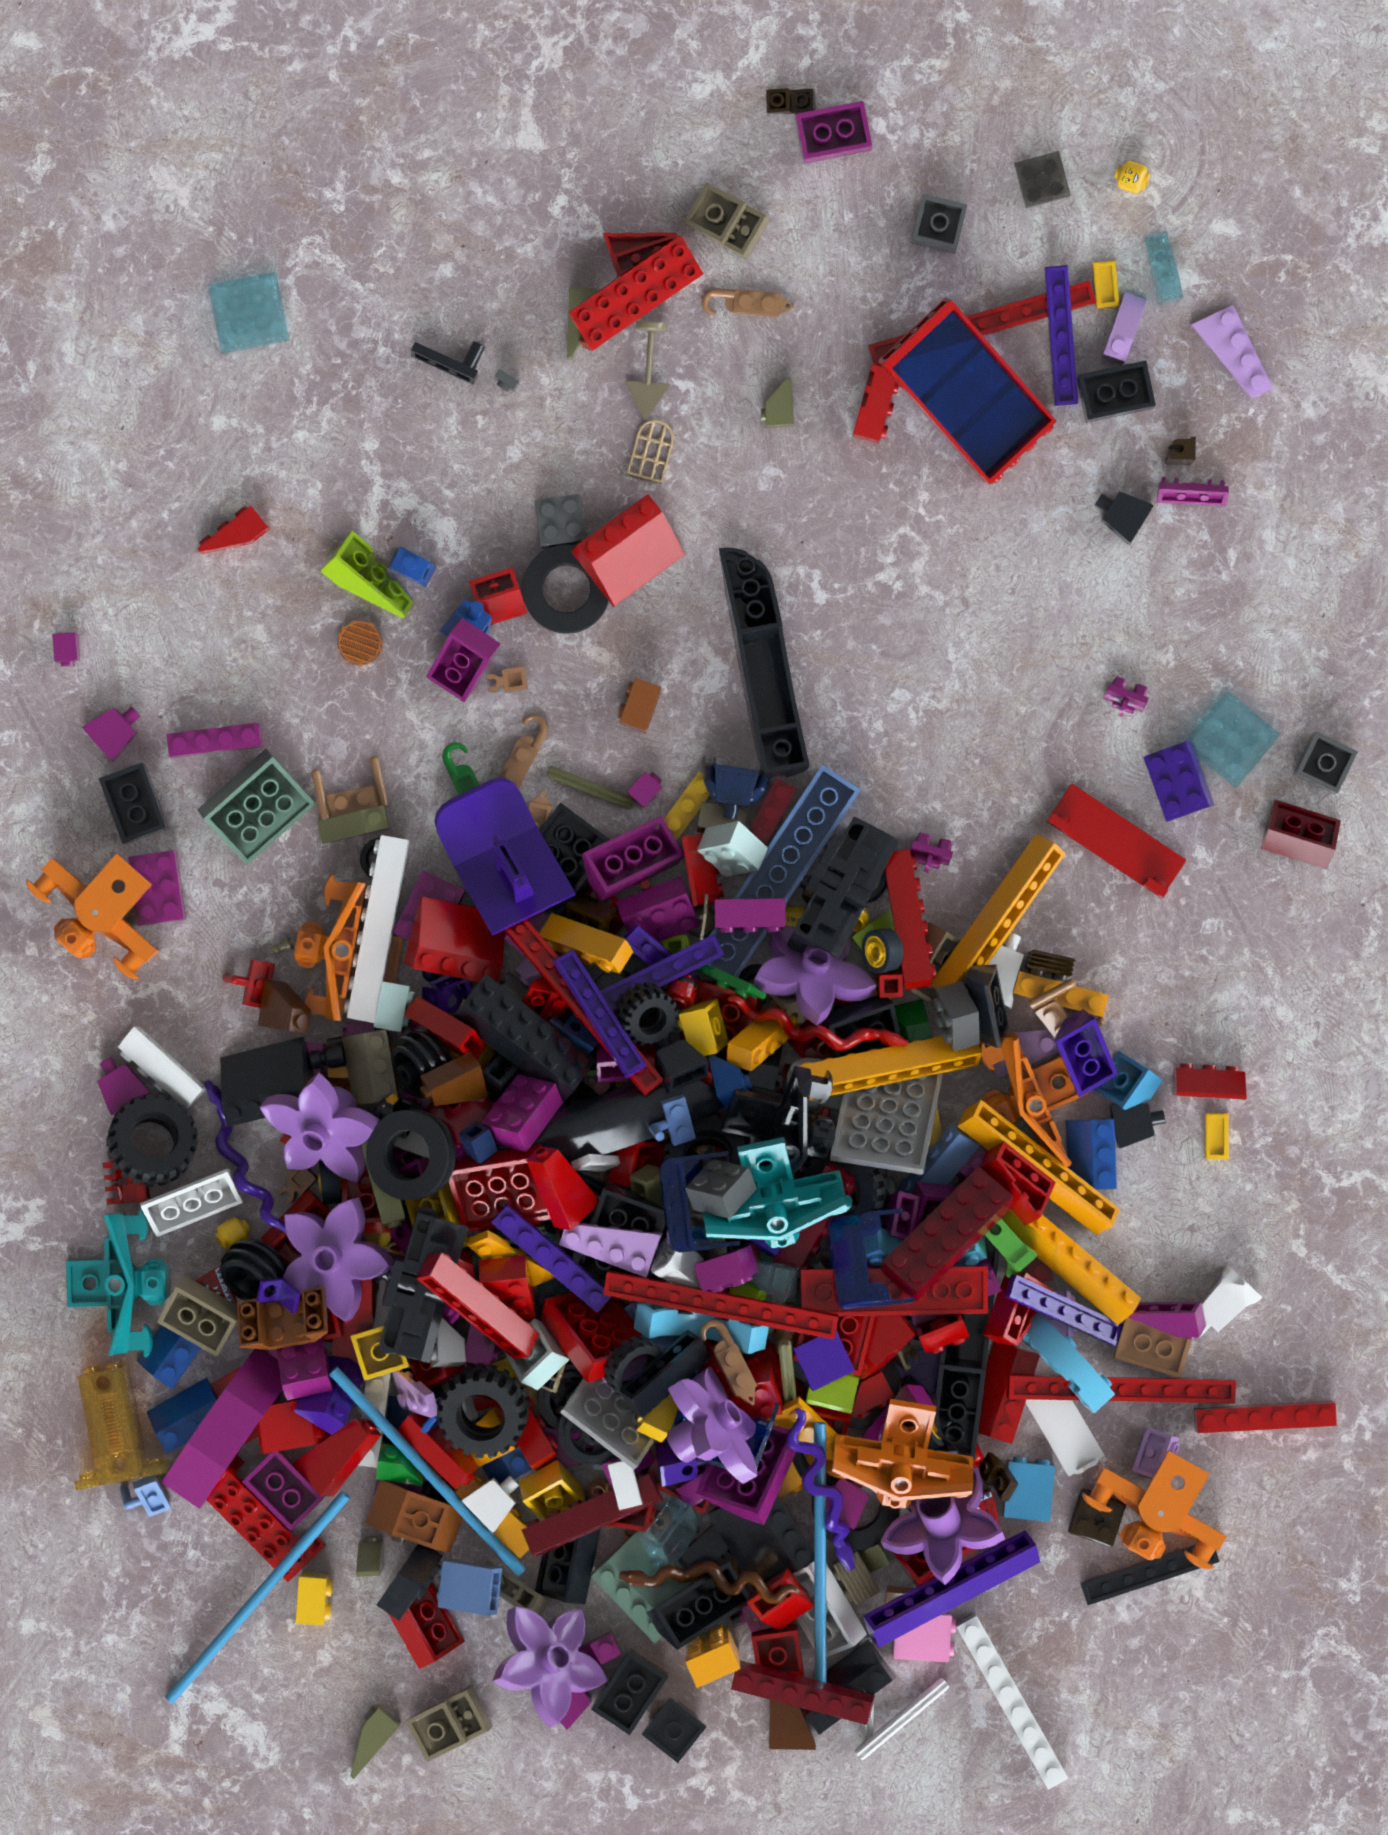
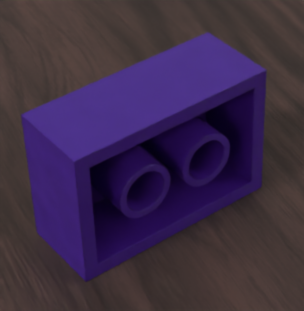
M1191 740L1143 757L1166 822L1214 806Z

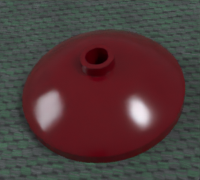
M489 1097L434 1106L430 1102L426 1111L438 1117L447 1126L455 1145L462 1146L458 1134L476 1121L481 1124L482 1120L491 1110L492 1103Z

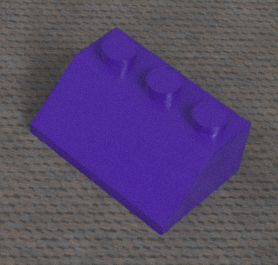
M1084 1009L1065 1019L1054 1041L1077 1096L1081 1097L1119 1074L1096 1019Z
M328 1356L330 1372L338 1366L360 1390L364 1381L360 1365L350 1358ZM331 1377L333 1391L300 1397L294 1412L333 1435L345 1425L354 1401Z

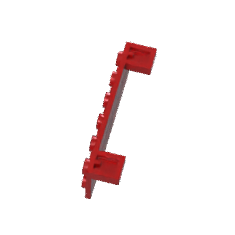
M677 236L568 312L582 335L579 342L583 348L590 351L595 350L704 274L682 236Z
M1074 784L1068 787L1046 820L1048 824L1159 898L1165 897L1169 891V886L1186 862L1185 858Z
M236 1454L208 1496L207 1501L275 1569L300 1539L235 1474L245 1463ZM317 1537L283 1578L289 1582L326 1544Z

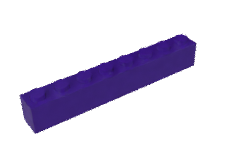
M1024 1530L961 1563L955 1576L946 1585L935 1577L863 1615L869 1635L879 1648L1041 1562L1037 1545L1027 1531Z

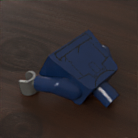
M705 757L702 759L704 784L709 795L716 799L717 803L725 804L723 817L737 819L739 806L748 807L749 804L756 803L765 793L770 778L763 779L761 767L759 770L716 764L715 757H713L712 763H706Z

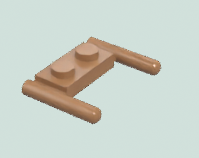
M378 757L370 758L375 785L326 796L320 771L313 770L311 772L321 820L382 805H389Z
M1069 979L1028 1001L1031 1008L1034 1009L1037 1016L1054 1038L1063 1021L1070 1017L1055 997L1075 987L1076 982L1074 979ZM1099 1017L1096 1019L1099 1027L1105 1024L1104 1018Z

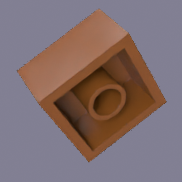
M635 678L634 683L629 681L625 696L628 697L626 704L621 703L617 718H620V724L647 733L662 687Z

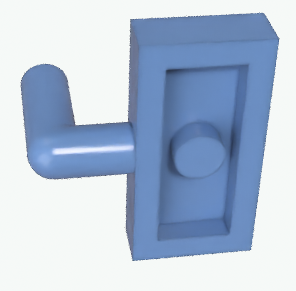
M681 1094L661 1101L665 1120L653 1123L649 1127L656 1140L661 1141L664 1139L662 1130L668 1129L674 1146L696 1139L685 1096Z
M155 1475L133 1482L134 1490L138 1495L134 1498H131L128 1485L120 1486L125 1509H131L143 1504L149 1517L171 1509L170 1502Z

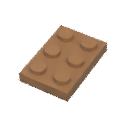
M1128 1317L1124 1320L1113 1358L1181 1378L1192 1339L1177 1338Z

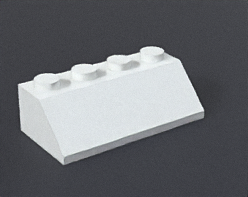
M134 1026L118 1046L122 1050L120 1055L129 1063L133 1060L139 1066L137 1070L145 1078L150 1076L156 1081L154 1086L164 1094L167 1091L173 1099L177 1100L176 1105L179 1108L184 1105L186 1109H189L206 1091L205 1086L139 1026Z
M222 1170L140 1203L156 1237L243 1203L240 1190L233 1182L231 1170Z
M814 1562L798 1572L793 1573V1575L814 1601ZM826 1563V1657L854 1647L867 1633ZM815 1607L798 1617L797 1620L815 1650Z

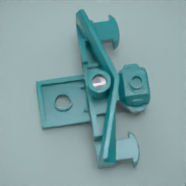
M784 1137L739 1146L737 1149L741 1166L749 1167L756 1190L730 1219L703 1212L705 1224L703 1234L710 1240L725 1238L765 1240V1243L771 1248H784L796 1243L801 1230L829 1216L848 1211L852 1206V1199L849 1195H844L840 1170L794 1180ZM765 1160L771 1162V1164L768 1166L759 1165L762 1161Z
M140 1207L139 1215H126V1213L102 1215L107 1228V1238H104L105 1259L66 1261L67 1307L108 1306V1309H106L107 1332L111 1331V1342L107 1356L129 1353L134 1350H144V1357H148L153 1348V1333L150 1326L146 1323L143 1324V1331H130L133 1302L140 1296L149 1305H163L171 1294V1270L169 1265L165 1264L161 1258L148 1259L140 1269L131 1260L127 1234H140V1241L142 1242L149 1232V1222ZM87 1277H93L96 1280V1287L93 1290L85 1287L84 1282Z

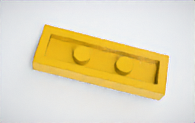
M701 772L697 773L664 818L676 841L701 809L702 802L705 803L710 796L704 784V775Z

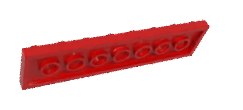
M987 1266L952 1267L917 1302L882 1272V1268L800 1269V1307L839 1316L988 1313Z

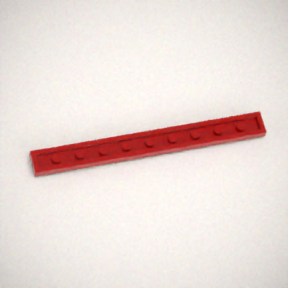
M1090 280L1070 286L1071 311L1096 304ZM1046 293L966 317L983 336L1048 318ZM957 319L938 324L901 360L973 340V338ZM906 334L868 345L873 364L881 366L878 360Z
M527 919L505 929L506 934L610 1054L554 966L553 960L559 956ZM638 1050L647 1066L629 1078L646 1095L661 1084L663 1078Z
M610 1270L607 1271L603 1295L828 1339H835L839 1318L837 1314L724 1292L711 1294L710 1290L702 1292V1289L698 1287Z
M1008 1375V1399L1080 1401L1067 1386L1070 1381L1065 1380L1063 1376ZM1106 1377L1112 1383L1110 1389L1115 1394L1108 1401L1235 1404L1236 1380Z

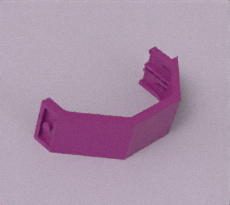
M254 1349L189 1439L161 1483L200 1509L229 1464L283 1390L278 1359L264 1349Z

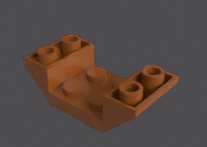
M325 1287L302 1290V1296L299 1298L296 1313H291L279 1301L259 1303L256 1298L237 1302L239 1347L274 1350L316 1342L328 1333Z
M380 1480L364 1523L399 1538L450 1553L463 1517L449 1502H441L406 1490L402 1486Z

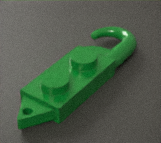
M453 742L444 748L442 759L460 795L480 784L470 766H455L451 758V751L459 748L464 753H468V749L462 743Z
M707 964L696 969L703 974L713 977L717 981L716 985L728 991L730 987L735 990V994L745 999L747 996L754 999L757 997L764 999L767 995L751 983Z

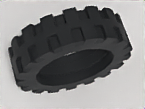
M634 1336L629 1341H623L620 1343L621 1346L616 1347L612 1351V1356H609L607 1359L608 1363L604 1367V1372L606 1373L604 1379L607 1382L606 1384L620 1397L622 1395L619 1389L630 1381H622L623 1371L628 1363L639 1355L647 1354L644 1366L646 1367L663 1352L648 1337L646 1339L644 1336H639V1338Z

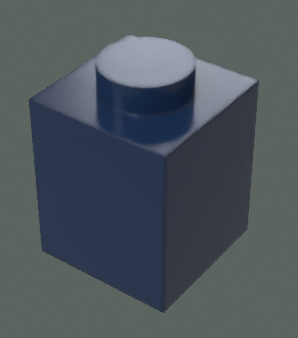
M477 1121L458 1134L467 1156L479 1164L488 1160L490 1156L498 1151L490 1130Z

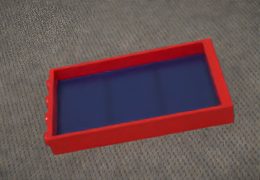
M945 297L878 360L880 365L983 482L989 485L998 482L1003 477V472L1008 467L1015 466L1020 461L1019 457L1025 451L1029 452L1037 444L1036 441L1042 435L1046 436L1054 428L1053 425L1057 422L949 298Z

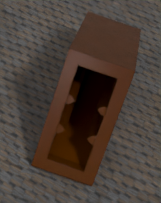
M264 979L258 1025L290 1032L308 1033L311 1017L310 1008L286 982Z
M471 1052L420 1076L423 1085L420 1087L421 1093L426 1100L430 1099L434 1106L474 1101L488 1097L481 1065Z
M770 1700L769 1749L816 1750L815 1740L800 1707Z

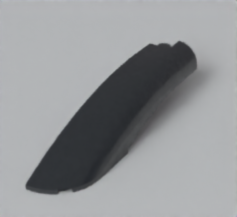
M719 548L738 666L763 779L783 775L786 778L806 771L810 765L799 719L783 625L772 577L766 566L760 560L749 555L747 551L737 548Z
M633 1081L622 1083V1086L598 1096L559 1108L532 1145L541 1144L543 1147L558 1149L565 1159L572 1163V1161L588 1154L603 1155L654 1138L649 1127L653 1123L665 1120L661 1105L663 1100L683 1094L686 1099L691 1122L724 1106L717 1097L715 1088L711 1084H705L701 1081H696L671 1093L668 1092L662 1082L646 1095L639 1090ZM668 1129L662 1130L663 1133L669 1132ZM496 1144L498 1151L512 1149Z
M984 1235L987 1257L997 1278L1000 1252ZM994 1294L988 1296V1313L961 1314L969 1337H966V1341L959 1345L951 1343L944 1346V1350L940 1352L935 1395V1403L938 1408L934 1419L938 1430L937 1433L948 1449L957 1451L960 1455L972 1456L974 1461L989 1338L983 1335L993 1308Z

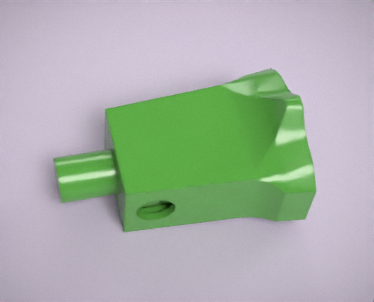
M1002 1219L985 1234L1004 1256L1006 1261L1005 1275L1008 1278L1020 1272L1038 1255L1030 1246L1024 1244Z

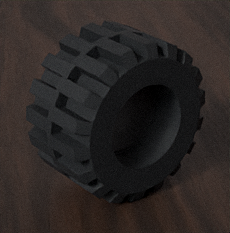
M644 982L643 985L636 983L634 988L630 986L625 994L622 993L620 995L621 1000L616 1002L615 1006L617 1009L614 1010V1014L633 1043H637L639 1046L646 1045L650 1047L653 1046V1043L657 1044L663 1038L667 1039L669 1032L674 1031L675 1027L673 1025L677 1024L678 1018L676 1015L679 1014L676 1008L677 1005L661 987L650 982ZM653 1007L651 1014L646 1019L639 1021L643 1012Z

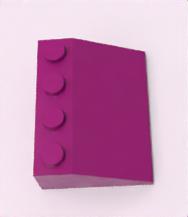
M752 1419L756 1423V1430L754 1435L746 1440V1443L753 1454L757 1476L743 1484L725 1468L717 1456L709 1461L695 1494L741 1518L764 1525L796 1451L791 1450L787 1445L788 1429Z

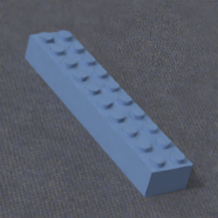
M821 765L769 844L760 869L750 873L734 899L785 898L786 905L861 790L824 765ZM714 928L710 936L715 935L724 956L707 965L738 978L767 933L766 928H757V932H743V928H734V933H720V928Z

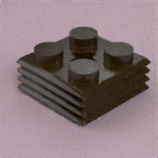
M1034 949L1028 952L1029 956L1027 957L1028 961H1026L1027 965L1025 968L1029 970V974L1042 977L1044 973L1052 975L1051 979L1063 982L1073 975L1072 971L1074 969L1072 967L1075 966L1074 962L1076 961L1074 958Z
M1082 1488L1068 1532L1072 1535L1113 1547L1126 1504L1120 1500L1110 1498L1106 1506L1113 1510L1111 1512L1099 1511L1088 1505L1084 1500L1082 1494L1090 1495L1091 1491ZM1101 1512L1100 1516L1103 1520L1095 1524L1091 1516Z

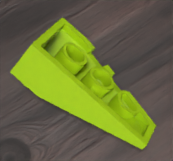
M351 531L330 555L320 571L337 586L404 618L414 602L398 581L392 580L386 573L387 567L385 564H380L373 556L374 550L354 531Z

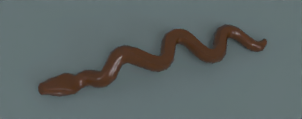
M709 1560L698 1562L687 1569H681L674 1565H664L652 1577L646 1575L641 1570H628L619 1573V1579L626 1581L630 1585L651 1588L658 1587L668 1577L679 1583H686L703 1573H708L711 1575L717 1588L724 1594L738 1595L747 1583H751L761 1598L769 1604L782 1602L790 1592L800 1593L799 1588L794 1584H786L777 1593H771L762 1577L753 1571L742 1572L735 1583L731 1584L725 1578L720 1567Z

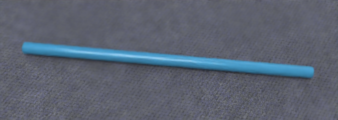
M338 1366L329 1373L335 1382L517 1576L522 1574L526 1569L523 1564L476 1517L452 1488Z
M815 1422L814 1443L822 1446L826 1453V1423ZM826 1461L814 1477V1483L818 1485H826ZM814 1496L815 1680L826 1683V1527L824 1525L826 1497Z
M341 1491L165 1695V1698L170 1703L174 1704L348 1502L350 1496L347 1493Z

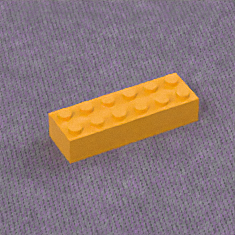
M718 1624L711 1628L708 1634L700 1635L686 1644L685 1663L697 1688L740 1669L739 1649L728 1625L723 1627L722 1624Z

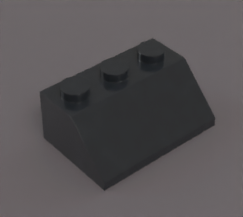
M997 964L970 966L966 976L963 977V983L979 1011L980 1040L995 1048H1001L1009 1024Z

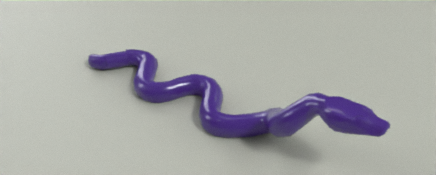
M210 1080L205 1081L204 1085L210 1102L217 1106V1114L221 1121V1127L215 1139L216 1149L224 1158L237 1167L232 1178L235 1186L240 1191L262 1200L263 1204L259 1210L262 1220L269 1226L277 1228L287 1235L285 1222L277 1219L270 1213L274 1206V1198L267 1189L252 1184L245 1179V1175L249 1170V1164L243 1155L228 1144V1138L233 1126L227 1127L222 1108L221 1090Z
M796 1408L795 1412L798 1418L788 1431L787 1445L793 1451L808 1453L814 1456L813 1463L802 1476V1484L804 1489L811 1495L831 1498V1505L824 1525L828 1531L834 1532L832 1542L835 1545V1553L839 1561L847 1571H851L855 1568L854 1554L851 1545L844 1540L849 1534L850 1528L846 1523L838 1521L843 1505V1496L833 1486L814 1483V1477L825 1464L826 1453L823 1447L816 1443L801 1442L797 1439L799 1432L805 1424L806 1413Z

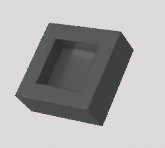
M501 369L495 375V379L498 381L496 385L506 392L509 389L515 392L520 385L519 381Z

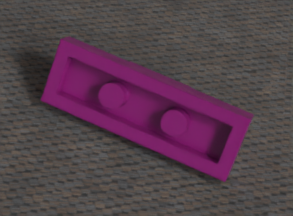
M1162 477L1158 487L1157 503L1226 506L1229 486H1225L1224 480L1220 481V486L1212 485V479L1208 480L1207 485L1195 482L1179 483L1177 477L1174 478V483H1166V477Z

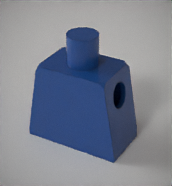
M401 546L397 547L387 568L425 588L437 568L428 560Z
M464 600L449 616L439 631L449 636L450 632L463 618L489 635L492 617L483 611L484 606L478 601L471 603L468 600Z

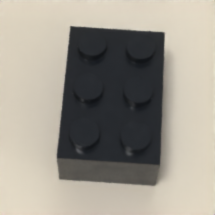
M1146 360L1079 374L1076 378L1086 423L1151 410L1156 406Z
M139 763L99 778L122 844L126 845L169 829L144 763Z
M879 995L830 1011L827 1018L821 1022L822 1026L841 1039L862 1028L886 1029L901 1035L894 1003L889 998H880ZM879 1039L862 1041L846 1051H837L827 1045L829 1056L833 1059L850 1053L858 1054L871 1049L878 1050L890 1047Z
M629 1648L592 1704L591 1710L630 1735L667 1680L668 1673Z

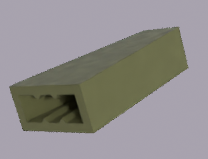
M367 1142L361 1144V1150L364 1155L382 1226H388V1229L402 1226L401 1222L406 1221L401 1200L383 1192L372 1179L366 1161Z

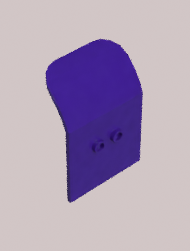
M500 777L489 780L448 800L436 812L434 822L439 838L492 936L576 895L539 831L522 794L511 780Z

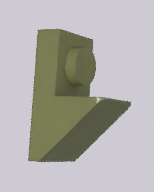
M882 1543L858 1552L870 1573L890 1565V1562L896 1559L891 1551L884 1549Z

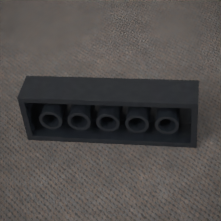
M487 974L484 975L453 1015L454 1018L473 1028L484 1042L529 1077L555 1083L563 1103L573 1093L596 1062L593 1056Z

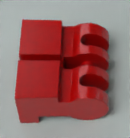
M113 1161L103 1162V1169L114 1168L112 1165ZM121 1169L115 1170L114 1174L104 1175V1180L118 1181V1179L124 1178L121 1176ZM128 1177L125 1179V1185L115 1183L105 1187V1192L116 1191L118 1193L117 1197L106 1198L107 1205L145 1202L151 1199L150 1188L146 1187V1182H140L137 1185L133 1183V1178Z

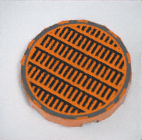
M355 620L342 627L338 634L337 647L345 661L352 665L364 666L372 663L379 657L383 648V639L380 631L374 624L365 620Z

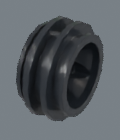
M413 1030L406 1036H402L396 1040L395 1047L391 1053L392 1066L399 1081L410 1094L420 1099L424 1098L420 1087L423 1086L420 1076L452 1061L440 1040L427 1031Z
M249 1238L234 1242L221 1259V1277L225 1285L243 1301L257 1298L261 1280L283 1278L287 1269L282 1256L269 1244L258 1239ZM270 1285L265 1289V1296L273 1293L274 1285Z
M570 1361L565 1365L557 1389L559 1391L558 1397H552L549 1390L538 1389L537 1401L541 1415L550 1426L556 1429L557 1420L560 1415L556 1412V1408L558 1406L564 1407L568 1401L565 1397L568 1391L573 1393L583 1378ZM558 1371L552 1377L556 1378ZM570 1378L571 1382L563 1384L562 1380ZM548 1380L543 1386L553 1389L555 1381Z
M560 1413L557 1420V1435L563 1450L573 1460L586 1465L602 1464L616 1456ZM577 1431L580 1433V1437L575 1440L572 1438V1433ZM588 1443L594 1445V1447L586 1448L585 1445Z

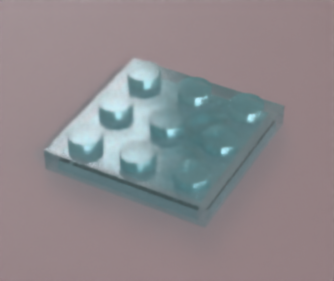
M276 272L208 285L222 354L290 341Z
M1226 691L1186 741H1192L1198 758L1237 788L1281 734L1230 692Z

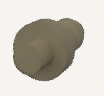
M284 938L282 942L271 947L272 953L278 954L281 951L293 950V946L296 945V939Z

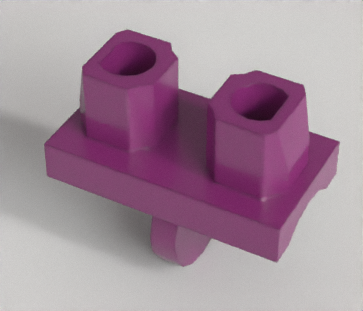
M1117 676L1112 684H1109L1103 699L1113 702L1111 707L1119 709V717H1123L1124 712L1131 714L1134 713V710L1143 712L1149 697H1146V686L1136 684L1133 692L1126 690L1127 681Z
M920 832L916 840L912 842L910 853L911 856L918 858V864L925 865L924 872L928 873L930 867L939 869L940 864L949 866L953 855L951 841L942 838L939 839L937 847L929 845L931 836Z

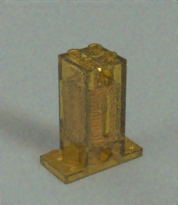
M122 1361L108 1363L104 1369H100L99 1365L83 1369L82 1374L77 1376L95 1470L82 1472L79 1475V1478L74 1481L76 1491L168 1473L172 1467L171 1459L165 1460L164 1456L147 1461L129 1364L123 1365ZM102 1376H105L109 1379V1386H104L102 1384ZM118 1458L123 1459L125 1461V1468H120L118 1466Z

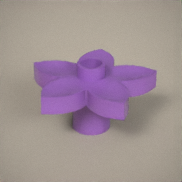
M785 925V927H781L780 932L770 933L769 948L773 959L761 966L753 986L764 993L777 996L796 994L799 1010L816 1026L829 1015L834 998L843 1001H860L873 996L876 984L871 976L857 965L846 962L851 948L850 937L838 959L832 954L813 946H806L803 953L790 949L787 946V942L795 928Z
M320 1073L309 1080L300 1093L299 1098L287 1094H276L266 1097L259 1107L263 1115L272 1126L291 1136L284 1148V1160L287 1169H308L314 1166L319 1159H322L324 1164L336 1175L356 1183L359 1181L365 1168L364 1155L359 1145L363 1144L370 1137L380 1119L367 1111L357 1108V1102L349 1091L341 1087H332L329 1081Z
M359 1197L340 1203L332 1209L326 1221L308 1212L284 1215L288 1238L292 1245L302 1253V1256L295 1259L287 1267L283 1278L298 1289L300 1294H302V1290L324 1286L326 1289L327 1307L343 1321L352 1320L359 1309L362 1299L360 1280L372 1279L388 1272L394 1261L385 1249L375 1243L368 1242L363 1237L366 1219Z
M711 1366L696 1374L692 1380L684 1379L669 1387L668 1390L674 1402L687 1418L671 1428L667 1433L668 1442L676 1456L686 1463L697 1457L710 1461L718 1456L725 1468L741 1483L744 1484L756 1477V1463L746 1443V1440L754 1435L756 1423L742 1409L727 1399L724 1387Z
M977 1467L973 1468L972 1495L963 1498L949 1496L912 1500L907 1506L910 1513L900 1516L886 1529L881 1543L884 1549L897 1554L909 1555L924 1550V1556L929 1569L938 1580L946 1585L960 1568L963 1546L971 1549H984L998 1544L1005 1537L997 1521L987 1512L977 1509L983 1497V1482Z
M516 1606L507 1611L506 1624L508 1635L518 1653L507 1657L501 1662L492 1682L511 1691L532 1689V1702L539 1717L549 1727L557 1725L569 1710L572 1699L571 1692L582 1693L590 1691L608 1681L602 1668L592 1657L578 1652L585 1636L582 1609L570 1610L553 1618L548 1624L539 1614L527 1608Z

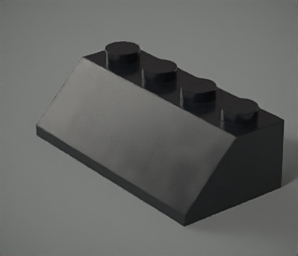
M601 1528L543 1553L535 1592L564 1603L586 1604Z
M730 1562L720 1565L719 1567L729 1583L734 1584L738 1575ZM706 1574L646 1613L657 1632L678 1650L746 1607L750 1595L745 1587L738 1595H726L717 1588L711 1575Z
M869 1639L826 1670V1683L871 1695L876 1694L896 1678V1675ZM802 1708L805 1717L819 1735L842 1719Z

